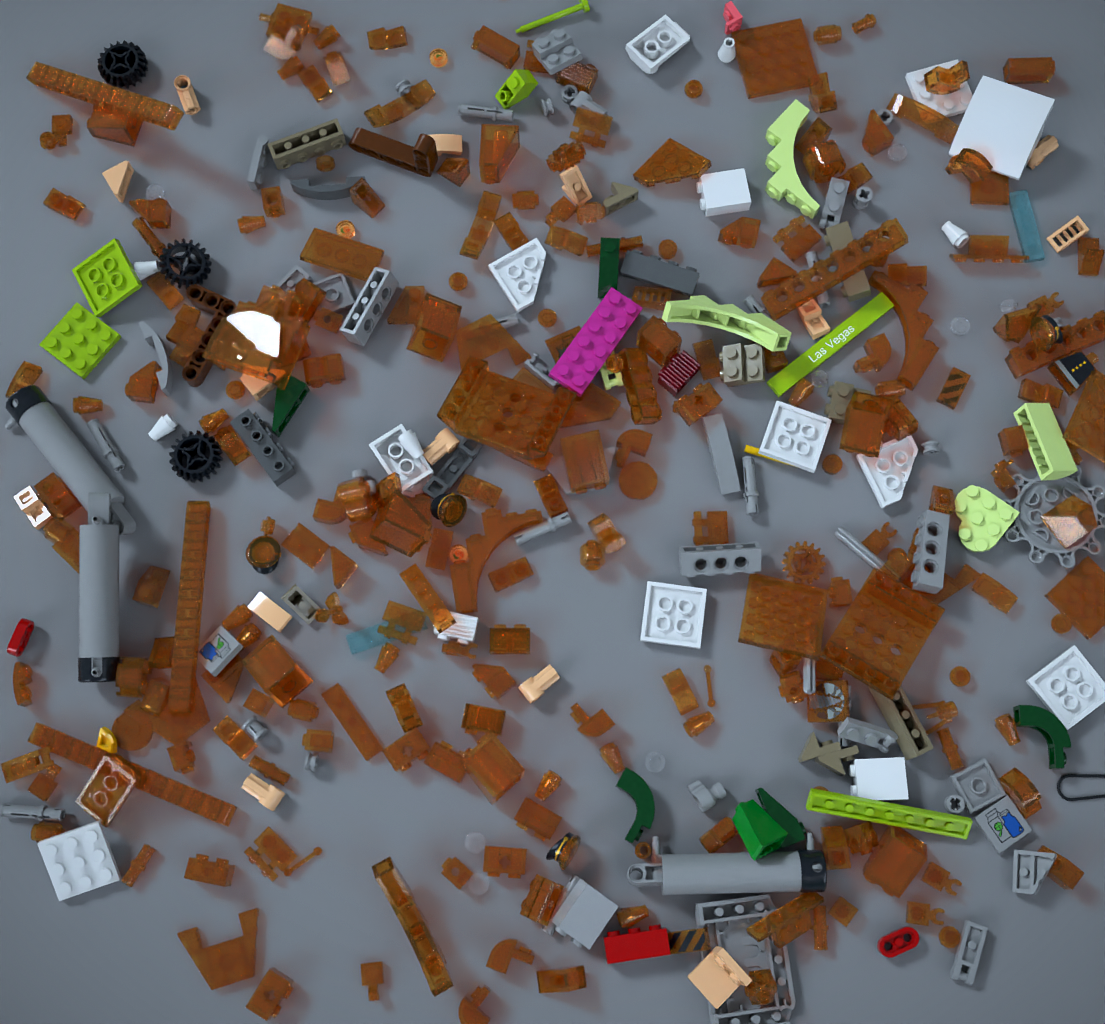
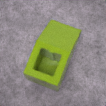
M515 69L496 93L495 97L504 109H508L527 98L539 83L529 70Z

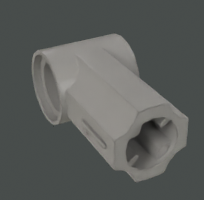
M580 91L569 105L570 110L575 115H583L597 125L602 124L608 114L606 109L593 102L591 96L584 91Z

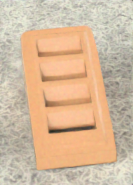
M1077 215L1047 237L1046 240L1059 253L1087 234L1090 229ZM1074 225L1079 230V233L1077 234L1071 226ZM1068 229L1074 237L1071 238L1065 230ZM1062 233L1068 241L1065 242L1059 234ZM1055 237L1061 242L1062 245L1060 247L1053 240Z

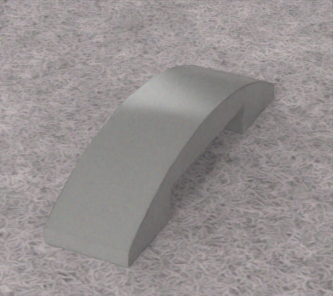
M140 321L139 324L144 339L149 345L155 344L163 368L162 371L156 372L161 390L168 396L171 394L173 385V368L170 356L165 345L153 329L144 321Z

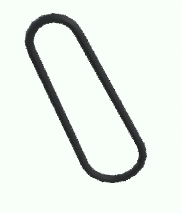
M1067 774L1062 776L1057 783L1058 794L1067 801L1105 798V794L1067 798L1060 790V784L1065 778H1105V774Z

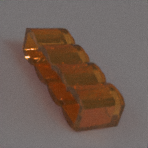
M644 348L622 349L617 353V361L622 371V381L626 388L628 404L631 407L632 420L635 425L655 424L661 420L662 410L657 402V391L652 384L653 375L648 367L646 351Z

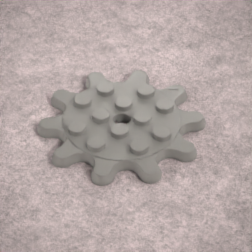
M1076 465L1078 471L1057 480L1041 481L1038 472L1034 479H1027L1019 473L1012 475L1010 478L1011 485L1017 490V497L1013 500L1003 499L1002 501L1019 511L1020 514L1016 518L1014 526L1006 531L1005 537L1011 543L1019 540L1027 541L1031 546L1029 560L1032 563L1039 564L1047 554L1052 553L1058 557L1062 567L1069 569L1075 565L1074 553L1076 550L1084 549L1091 555H1098L1102 551V546L1096 540L1094 533L1098 528L1105 529V514L1099 512L1096 506L1097 502L1105 497V488L1101 485L1091 488L1084 487L1080 482L1082 469L1078 465ZM1051 510L1059 512L1060 517L1058 520L1049 515Z

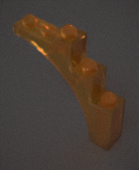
M874 270L868 280L869 285L880 293L883 292L895 305L893 309L897 313L903 327L905 356L902 369L895 382L913 391L939 350L932 341L923 339L934 320L928 314L917 311L928 292L922 286L911 283L909 288H906L901 282L894 281L885 273Z
M489 508L481 513L485 536L473 534L465 539L469 562L458 560L453 562V565H449L457 613L478 612V584L489 557L504 540L515 532L528 526L542 523L541 511L529 509L523 514H517V512L507 513L505 517H502L501 509L497 510V508Z
M389 856L373 865L372 870L375 879L398 917L422 967L430 990L435 997L454 986L442 949L432 935L427 920L416 904L410 887L392 858Z

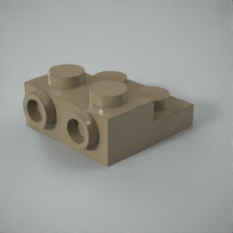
M741 343L723 346V351L719 353L720 362L723 363V370H720L721 381H724L728 387L765 382L764 346L758 343L744 346Z
M835 381L828 388L827 397H830V401L825 405L824 415H827L826 418L832 420L831 423L864 429L872 391L854 388L853 384Z

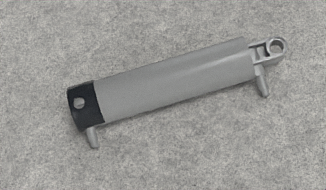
M29 385L13 393L6 402V409L12 417L7 421L5 428L10 430L16 423L23 428L87 512L89 493H110L111 525H119V536L134 533L136 522L123 506L124 496L55 410L43 391L38 386Z
M89 493L88 525L79 526L78 681L82 683L115 682L120 680L119 525H111V494Z
M810 832L806 834L807 850L771 852L755 861L751 858L749 852L661 854L659 837L654 836L652 838V863L633 864L629 867L627 873V880L632 886H661L662 895L764 892L809 893L825 892L827 886L825 856L822 850H815L813 834ZM637 870L641 872L642 878L635 880L631 877V873Z

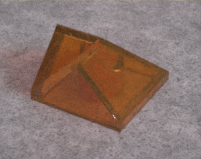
M1041 304L1004 314L993 327V331L1004 341H1014L1019 344L1041 310Z
M1071 495L1040 517L1065 549L1098 527L1092 505L1074 495Z

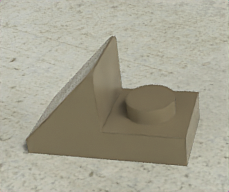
M611 182L613 195L608 196L602 202V211L607 216L638 200V189Z
M296 584L281 597L308 625L323 611Z
M812 732L798 758L799 763L842 750L840 743H833L832 740L820 743L821 747H819L815 733Z
M857 745L814 759L816 763L840 776H844L845 772L840 759L843 762L855 759L854 755L860 752Z

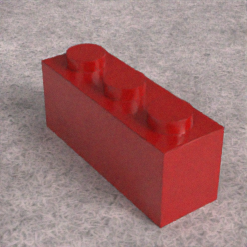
M661 924L650 925L649 930L641 931L640 927L629 928L628 933L620 934L619 930L609 931L607 936H603L607 964L671 955L667 928H662Z

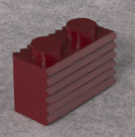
M684 350L680 354L676 353L670 360L672 363L668 367L664 366L658 373V383L674 397L695 376L701 367V364Z

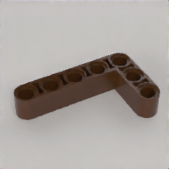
M357 127L348 144L356 152L425 177H431L438 162L435 140L427 134H420L413 147Z
M194 284L187 288L186 295L195 307L214 315L182 371L185 381L191 387H198L204 382L241 314L232 300ZM196 294H200L198 298H194ZM217 301L214 306H210L212 302ZM234 309L232 313L226 314L228 310ZM220 325H225L223 329L217 330ZM211 341H215L214 345L208 346ZM206 357L205 361L199 362L200 358ZM197 373L195 378L189 379L191 374Z

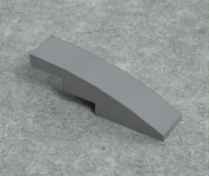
M718 413L704 416L703 422L709 453L712 456L720 494L741 491L723 415Z

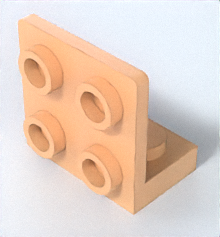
M716 946L687 976L716 1009L740 985L747 987L752 981L726 950L719 946Z

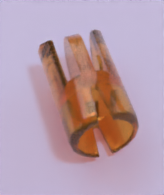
M725 817L703 834L699 840L709 853H715L736 836L738 831L732 819Z

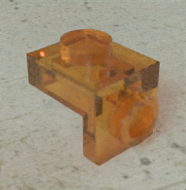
M1003 459L994 465L995 469L991 472L996 486L1002 489L1003 492L1016 484L1006 469L1014 463L1013 459L1007 462Z

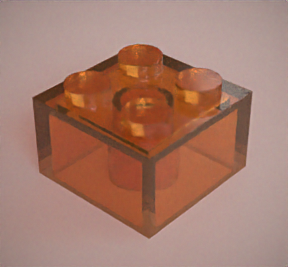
M653 315L638 330L636 345L662 368L670 363V360L676 353L680 352L681 336L676 331H671L667 327L666 322L661 318Z

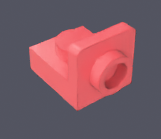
M729 1L725 4L723 17L727 22L724 30L726 35L731 32H737L741 28L743 16L733 2Z

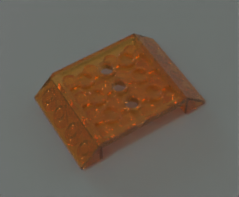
M470 355L437 413V417L460 436L520 458L531 460L546 456L577 393L559 387L556 393L553 394L489 371L488 361ZM514 397H518L521 399L519 402L511 401V399ZM506 412H511L513 414L510 417L503 416V414ZM497 427H503L505 429L503 432L495 431Z
M874 567L819 656L888 699L893 700L930 633L944 613L945 608ZM855 627H862L865 633L857 632ZM873 637L880 638L882 644L875 643ZM891 648H897L900 655L892 653Z

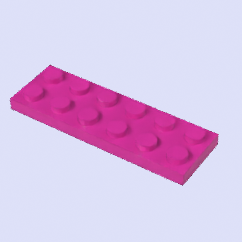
M611 287L548 376L581 397L643 308Z

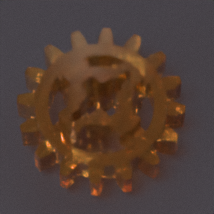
M572 142L570 145L564 143L548 156V159H546L547 165L553 172L557 170L561 172L563 169L568 170V168L574 167V164L580 163V160L585 158L586 151L582 143L576 142L574 144Z
M804 541L802 546H800L799 542H796L795 548L790 545L788 547L789 552L783 554L787 559L781 561L782 564H786L782 570L789 572L786 576L787 578L794 577V583L800 580L801 585H803L805 580H807L811 584L813 579L817 581L820 578L818 574L824 573L821 567H824L826 563L821 560L825 555H819L821 549L815 550L814 543L807 546V542ZM798 551H805L803 554L796 553ZM805 557H807L805 560L806 565L801 569V561L804 560ZM807 571L810 573L813 572L810 575H802L804 572Z

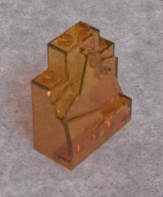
M263 285L256 303L239 301L231 315L222 318L212 334L202 357L221 370L225 371L227 368L270 382L281 390H285L311 328L305 323L304 318L298 316L304 301L298 297V293L292 290H287L286 292L276 285L271 287Z

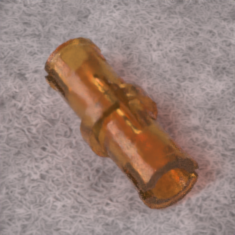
M949 727L936 731L943 746L941 750L946 754L951 770L963 767L964 764L957 750L959 747L954 743Z
M254 755L249 763V767L256 769L264 774L265 778H271L282 786L286 785L291 774L276 767V764L273 762L269 763L257 755Z
M646 842L638 843L635 846L636 856L640 859L648 858L651 854L650 845ZM642 846L646 849L645 854L640 852Z
M144 843L137 857L130 862L131 866L121 879V882H126L127 886L133 887L140 873L147 868L145 865L156 850Z
M813 905L814 925H812V930H814V949L828 950L827 930H829V925L826 923V905Z

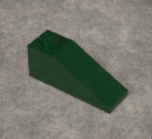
M601 237L598 298H604L611 287L617 290L620 238Z
M288 373L277 384L272 431L277 437L281 435L310 391L306 383Z
M763 788L755 790L762 808L788 833L780 848H785L806 839L804 836L806 830L802 822H798L797 818Z

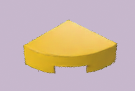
M102 727L99 731L96 747L114 754L117 752L116 738L110 729Z

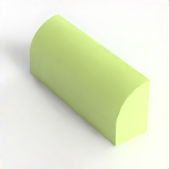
M1025 403L1014 412L1041 481L1061 479L1078 471L1049 403Z

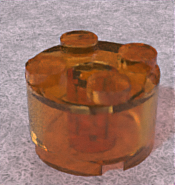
M828 140L818 145H810L803 157V163L811 181L814 180L818 184L829 182L831 177H835L834 175L838 172L841 174L846 168V163L835 140Z
M121 656L120 660L123 663H118L116 672V687H120V692H116L117 697L144 698L145 695H149L151 684L147 683L148 675L152 674L153 664L148 661L147 657Z

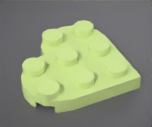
M970 485L958 493L954 502L956 516L961 520L958 533L960 542L967 550L975 553L992 549L1020 514L1019 511L988 490L974 485Z

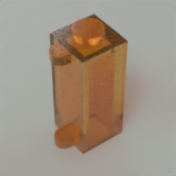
M484 25L475 32L471 49L477 50L499 62L506 69L513 67L520 57V46Z
M1052 57L1008 58L1003 67L1004 83H1048L1055 74V61L1052 60Z

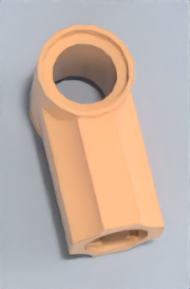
M179 75L174 80V86L178 92L185 114H197L201 108L189 77Z
M1047 135L1039 141L1027 165L1033 170L1041 164L1045 157L1059 147L1058 140L1054 136Z
M445 428L423 450V457L432 466L446 453L453 452L458 447L460 441L448 428Z
M549 664L536 676L524 681L518 689L531 704L545 693V690L557 682L560 676Z
M253 773L245 779L241 787L271 811L276 809L285 795L282 790L272 784L269 785Z

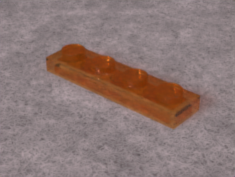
M416 563L399 574L439 634L457 623Z
M339 683L321 694L366 761H369L384 750Z

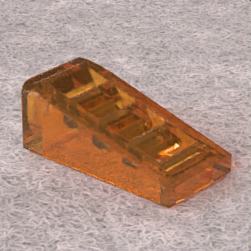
M635 286L632 301L641 307L664 311L666 302L670 301L672 289ZM639 292L642 293L641 300H637ZM646 294H650L649 301L645 300ZM654 295H657L656 301H653ZM661 296L665 297L664 302H660Z

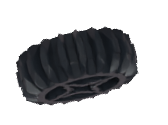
M125 40L122 44L117 41L116 45L110 43V48L104 47L105 53H100L101 58L97 59L99 64L98 70L102 79L114 88L118 86V88L122 89L125 86L129 89V85L136 87V82H141V77H146L145 72L148 71V61L145 53L138 45L135 46L132 42L128 44Z
M183 238L181 243L178 240H174V245L168 243V249L163 248V254L159 258L161 260L159 267L162 268L161 274H166L164 278L166 281L172 279L170 283L172 286L178 283L179 289L182 285H185L187 290L189 285H197V283L202 285L203 279H208L207 274L211 272L209 267L212 262L208 260L210 255L204 254L206 249H199L200 243L193 245L192 239L189 243H186V240ZM179 252H185L182 256L175 255ZM191 254L198 258L200 264L191 258ZM186 258H188V264L187 266H185V270L183 271V264L186 261ZM170 264L179 269L180 275L173 271ZM189 272H198L193 276H186Z
M198 430L195 435L192 431H189L188 437L182 434L183 439L181 441L176 439L178 445H171V448L174 450V452L169 453L170 457H172L169 460L170 464L173 465L172 470L177 472L176 475L178 477L183 476L185 481L190 479L192 483H195L197 479L203 482L204 476L210 479L209 474L212 472L215 475L217 473L214 470L215 467L221 468L218 462L223 461V458L219 456L223 453L219 448V442H215L216 439L213 436L209 437L207 432L202 435ZM206 445L210 448V458L204 455ZM199 454L200 457L197 459L192 458V456ZM183 455L188 458L186 468L182 464Z

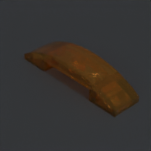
M425 79L410 87L411 91L382 107L378 104L365 111L364 115L373 128L386 126L405 118L421 108L436 95V92Z
M896 93L886 108L893 115L901 119L904 117L933 132L935 137L951 144L959 128L956 123L936 110Z
M488 191L483 192L478 204L477 214L468 237H465L460 255L478 260L492 230L501 202V195Z

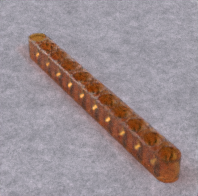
M39 62L34 63L26 77L36 86L173 131L176 130L184 115V112L174 105Z
M188 501L186 507L168 701L170 713H192L194 706L211 510L209 501Z
M36 722L27 740L34 745L229 827L237 809L236 806L39 722Z

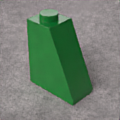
M753 799L745 803L741 802L735 809L736 813L732 821L751 858L755 861L779 849L788 833Z

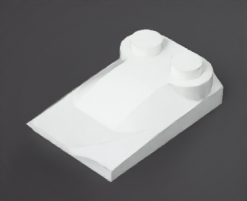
M665 14L627 43L625 49L630 59L642 71L653 74L663 62L690 41V35Z
M400 424L370 443L369 447L399 492L414 499L424 493L422 489L431 479L434 472L423 455L414 459L399 444L398 437L406 432L403 425Z

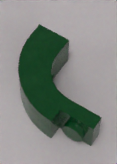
M1032 705L1013 707L1014 727L1035 729L1045 738L1048 745L1049 769L1065 768L1064 765L1066 764L1067 757L1063 749L1071 748V741L1063 723L1054 714L1041 707Z
M626 767L615 787L629 794L636 804V818L624 839L632 844L634 840L639 841L643 830H641L642 826L647 829L651 828L655 814V803L652 792L643 778Z

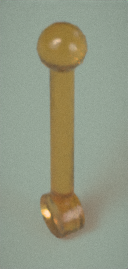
M705 665L704 671L706 672L709 697L707 705L713 707L715 706V700H713L711 666Z
M320 847L314 848L310 855L293 867L286 868L284 875L287 877L291 876L292 872L315 855H320L322 849Z

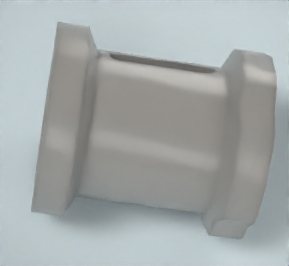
M860 187L853 199V206L856 209L865 210L873 197L872 190L868 187Z
M255 715L242 725V729L246 730L254 738L253 741L255 743L260 741L269 731L268 728H264L257 721Z

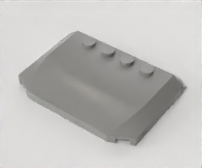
M769 894L696 904L695 916L698 937L700 939L703 932L705 935V942L700 949L701 959L703 960L716 946L723 947L752 979L747 987L740 985L718 1009L714 1008L708 1001L711 1024H790V1015L792 1009L794 1010L796 1001L783 918L779 909L771 901Z

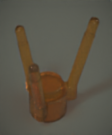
M943 700L936 703L912 705L913 709L938 707L935 713L927 715L926 718L939 717L942 721L925 731L927 736L943 725L952 722V718L958 716V710L953 701L945 703Z

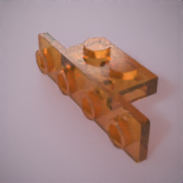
M969 235L968 254H949L950 258H955V262H966L967 258L974 259L973 262H985V259H992V262L1004 263V259H1011V263H1023V259L1029 260L1028 255L1008 254V235Z
M817 892L803 893L746 928L747 934L757 942H761L772 935L774 945L780 949L812 929L809 911L822 904L824 897Z

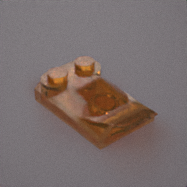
M109 752L104 755L75 803L96 821L100 820L102 826L108 827L133 789L141 783V773L122 756Z

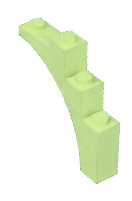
M795 99L767 129L765 139H767L770 145L776 147L767 155L765 165H767L770 171L776 173L767 182L765 191L771 198H775L778 201L785 197L787 202L798 207L803 215L813 219L817 215L820 205L808 194L801 184L793 159L795 137L807 120L810 110Z
M705 295L690 296L689 300L667 301L662 320L665 322L694 323L723 329L748 338L772 352L785 351L792 334L762 313L747 314L734 304L718 305Z

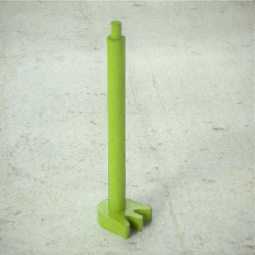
M579 0L580 4L520 26L519 29L515 30L516 34L526 32L580 10H583L584 13L589 12L588 1Z

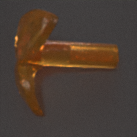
M336 592L331 593L325 601L328 610L319 609L315 614V620L320 623L327 622L330 616H332L333 623L346 625L349 623L347 615L343 612V607L339 605L340 600Z

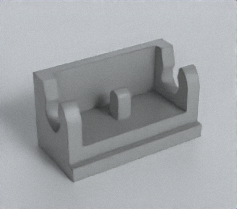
M536 352L533 353L531 360L527 359L524 362L525 370L553 393L561 386L560 383L548 376L553 367L539 357Z

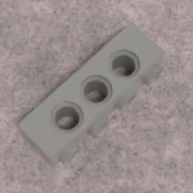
M374 267L339 329L349 342L365 346L399 285V282L389 270Z
M926 510L922 515L918 516L916 526L919 527V530L915 537L917 549L913 556L915 569L911 574L913 590L937 594L943 589L950 514ZM926 548L929 549L932 552V554L928 553ZM924 567H927L930 570V573L927 572Z
M758 542L679 547L680 572L682 576L690 578L702 574L705 576H715L719 573L734 575L736 572L753 574L756 571H761V547ZM738 557H744L743 561L735 562ZM718 558H725L722 563H715ZM699 559L705 560L701 565L695 564Z

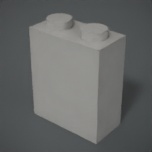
M579 879L551 921L557 926L555 930L564 937L567 934L572 937L571 942L579 948L584 945L590 950L619 906L585 881Z

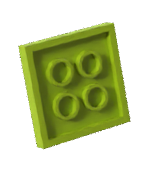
M115 238L72 269L94 315L99 318L143 287L120 241Z
M76 302L39 345L82 379H85L118 342L121 335Z

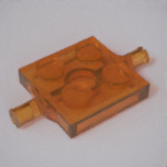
M278 3L271 15L263 13L259 15L260 21L269 23L266 32L267 38L301 47L308 33L318 36L320 32L319 28L310 26L313 17L310 11Z

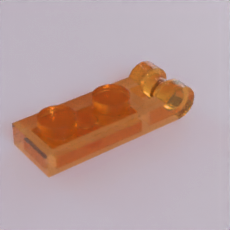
M50 746L1 763L6 783L54 767V760H51L49 754L51 753ZM39 756L42 758V764L40 763Z

